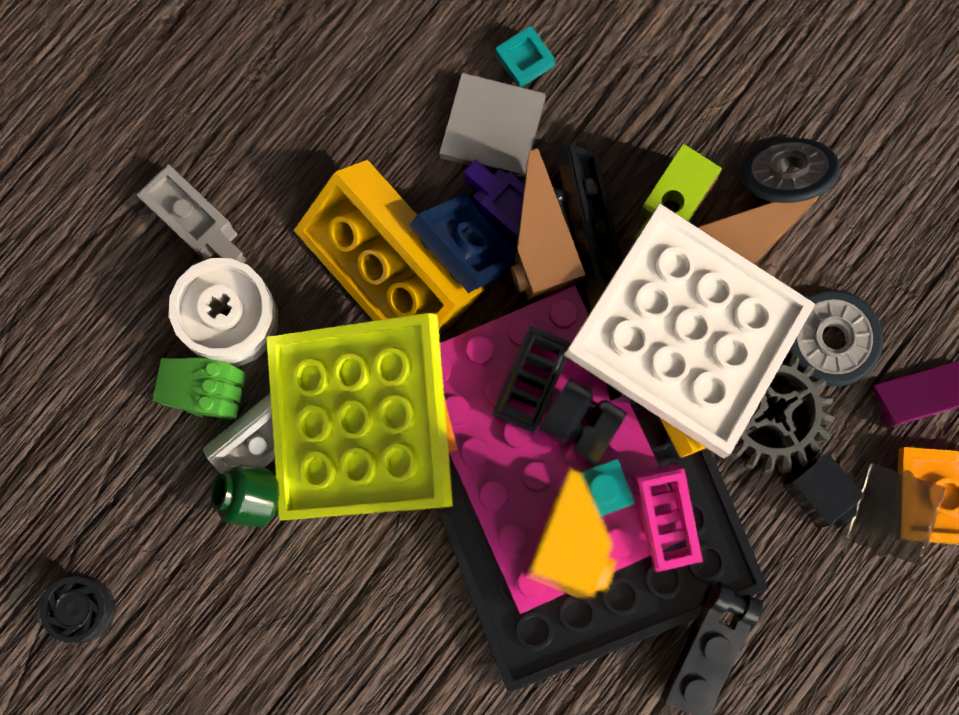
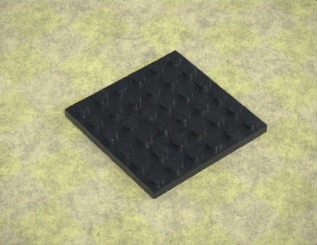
M630 403L659 467L677 464L685 470L703 562L656 572L650 555L613 572L606 590H597L591 597L577 598L566 593L519 614L449 454L453 506L438 508V511L508 693L698 618L711 589L717 582L732 587L734 594L741 597L745 595L754 596L769 590L711 450L705 448L681 458L659 416L640 404ZM671 482L667 483L669 489L672 490ZM683 540L663 549L662 552L687 547L686 541Z

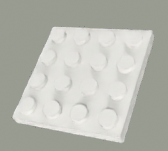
M659 204L564 356L724 459L734 449L815 303Z

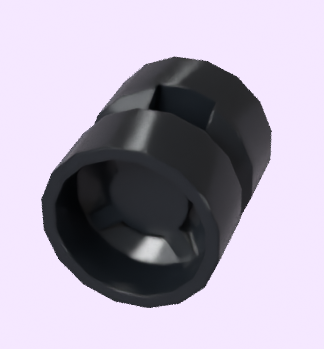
M570 378L538 431L559 444L570 441L573 443V452L596 466L621 426L627 412L606 399L598 403L593 400V391ZM582 418L587 421L589 426L580 424Z

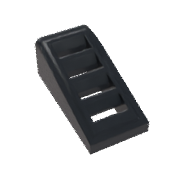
M529 326L492 416L535 434L568 359L564 354L571 342L536 327ZM532 346H538L558 355L556 361L553 362L530 352ZM525 362L549 372L548 380L522 370ZM517 381L542 390L541 397L538 398L515 388ZM513 398L534 407L533 415H528L507 406L509 399Z

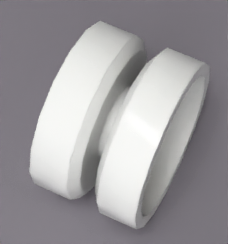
M209 258L192 265L177 279L169 297V319L175 334L199 358L224 361L234 367H240L258 359L267 350V337L275 336L278 329V308L263 279L249 265L231 258ZM231 309L227 316L221 314L224 310Z

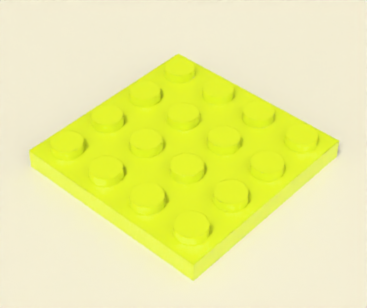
M425 313L267 337L276 478L279 483V521L453 506L437 314Z

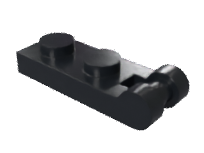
M717 582L713 586L661 694V698L665 703L693 715L710 714L751 626L755 625L763 610L762 600L751 595L741 597L734 594L732 587L721 582ZM726 611L734 614L729 625L719 621L722 614Z

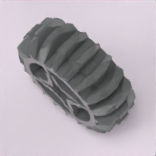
M792 356L785 365L782 362L773 378L787 384L794 392L786 395L779 394L769 385L736 443V447L729 455L731 460H735L742 453H745L747 455L744 462L745 469H753L760 459L763 474L772 473L775 462L782 474L791 471V460L799 468L807 465L806 453L815 457L822 452L816 440L825 442L831 437V433L820 426V424L826 425L834 422L835 416L833 414L822 411V408L833 403L832 396L820 397L818 393L827 385L824 379L818 380L814 384L809 379L815 371L814 366L809 365L801 372L797 370L799 365L798 356ZM767 403H769V408L773 405L779 407L784 403H788V406L779 411L780 414L771 420L765 418L758 423L754 421L764 414L763 412L768 408ZM803 404L805 424L797 440L793 433L796 428L792 421V413L794 408ZM757 430L765 431L772 436L774 441L779 440L784 448L777 449L760 445L752 440L748 434Z

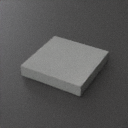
M462 73L441 146L440 158L469 166L476 159L489 171L497 172L498 169H501L506 174L510 171L515 177L524 179L529 151L533 148L546 94Z

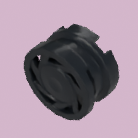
M79 576L65 577L53 583L45 592L40 605V619L45 630L54 639L65 643L91 642L103 636L111 627L116 614L115 600L110 589L101 581Z

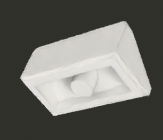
M270 394L203 448L207 459L220 474L224 473L231 465L242 464L264 468L275 459Z

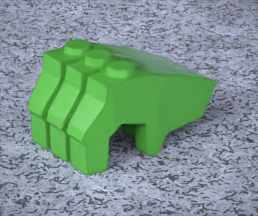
M161 358L152 401L199 417L205 415L225 420H237L238 404L241 402L243 392L241 387H244L246 374L244 371L224 361L206 358Z

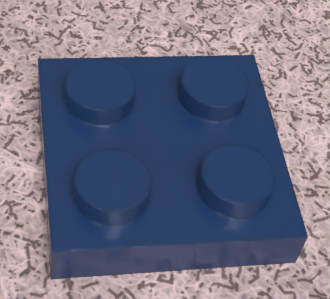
M468 193L419 213L409 225L418 235L422 244L433 252L448 269L451 277L458 284L462 285L468 293L511 271V266L516 265V246Z

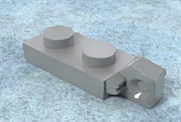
M169 164L136 194L145 205L200 257L203 256L207 260L218 256L219 258H231L242 263L247 261L243 253L231 242L238 234L231 228L230 222Z

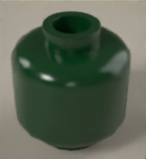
M238 464L231 465L224 473L216 477L211 491V504L225 523L249 527H264L272 520L274 514L279 513V483L276 475L271 470Z

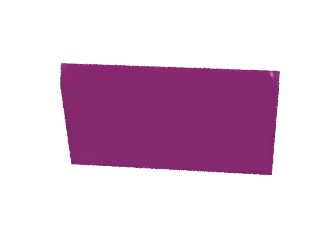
M959 361L872 386L886 428H892L958 409Z

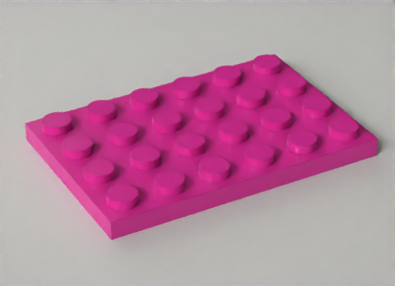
M575 285L440 343L444 397L458 449L449 454L519 614L566 594L525 576L558 490L570 470L581 473L618 459L635 504L600 517L612 542L608 557L617 560L613 572L651 555L635 494L632 474L659 468V465L630 403L611 402L626 411L627 415L596 466L573 452V443L570 441L559 444L538 431L570 378L593 391V400L597 403L604 399L610 402L605 381L568 358L535 434L492 416L529 326L541 329L571 343L589 316ZM535 345L532 346L530 351L553 362L558 357V355ZM526 362L522 369L548 380L550 375L549 372ZM517 381L515 388L538 398L541 397L543 392L521 381ZM510 398L507 406L531 416L535 411L534 407ZM582 418L580 424L589 426L587 421ZM667 483L650 487L651 494L670 490ZM676 502L653 506L655 513L677 509ZM681 521L657 527L658 532L661 533L682 528ZM683 540L662 544V550Z

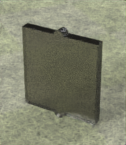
M870 464L861 491L865 497L857 503L856 508L859 512L852 518L846 540L875 549L878 556L887 557L889 554L921 565L946 487L916 478L909 470L900 473Z

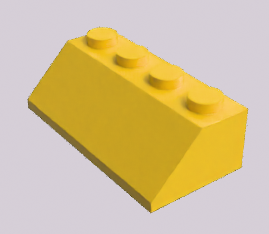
M368 160L334 172L294 229L295 233L373 321L425 313L437 314L440 335L456 322L485 290L481 286L468 293L462 285L458 284L451 277L448 269L432 251L422 244L418 235L410 228L409 225L417 214Z
M570 470L560 486L525 576L577 598L591 597L597 590H606L617 561L608 557L612 542L580 473Z

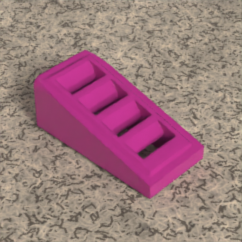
M673 464L633 473L632 479L654 570L659 572L703 562L684 468ZM671 482L672 490L651 494V486ZM676 501L677 509L660 513L654 512L653 506ZM681 521L682 528L658 532L657 526ZM685 539L687 547L662 552V544Z

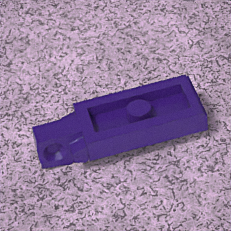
M475 159L464 171L463 180L477 192L473 196V200L477 202L479 207L491 219L517 240L524 184L510 171L506 174L501 169H498L493 175Z

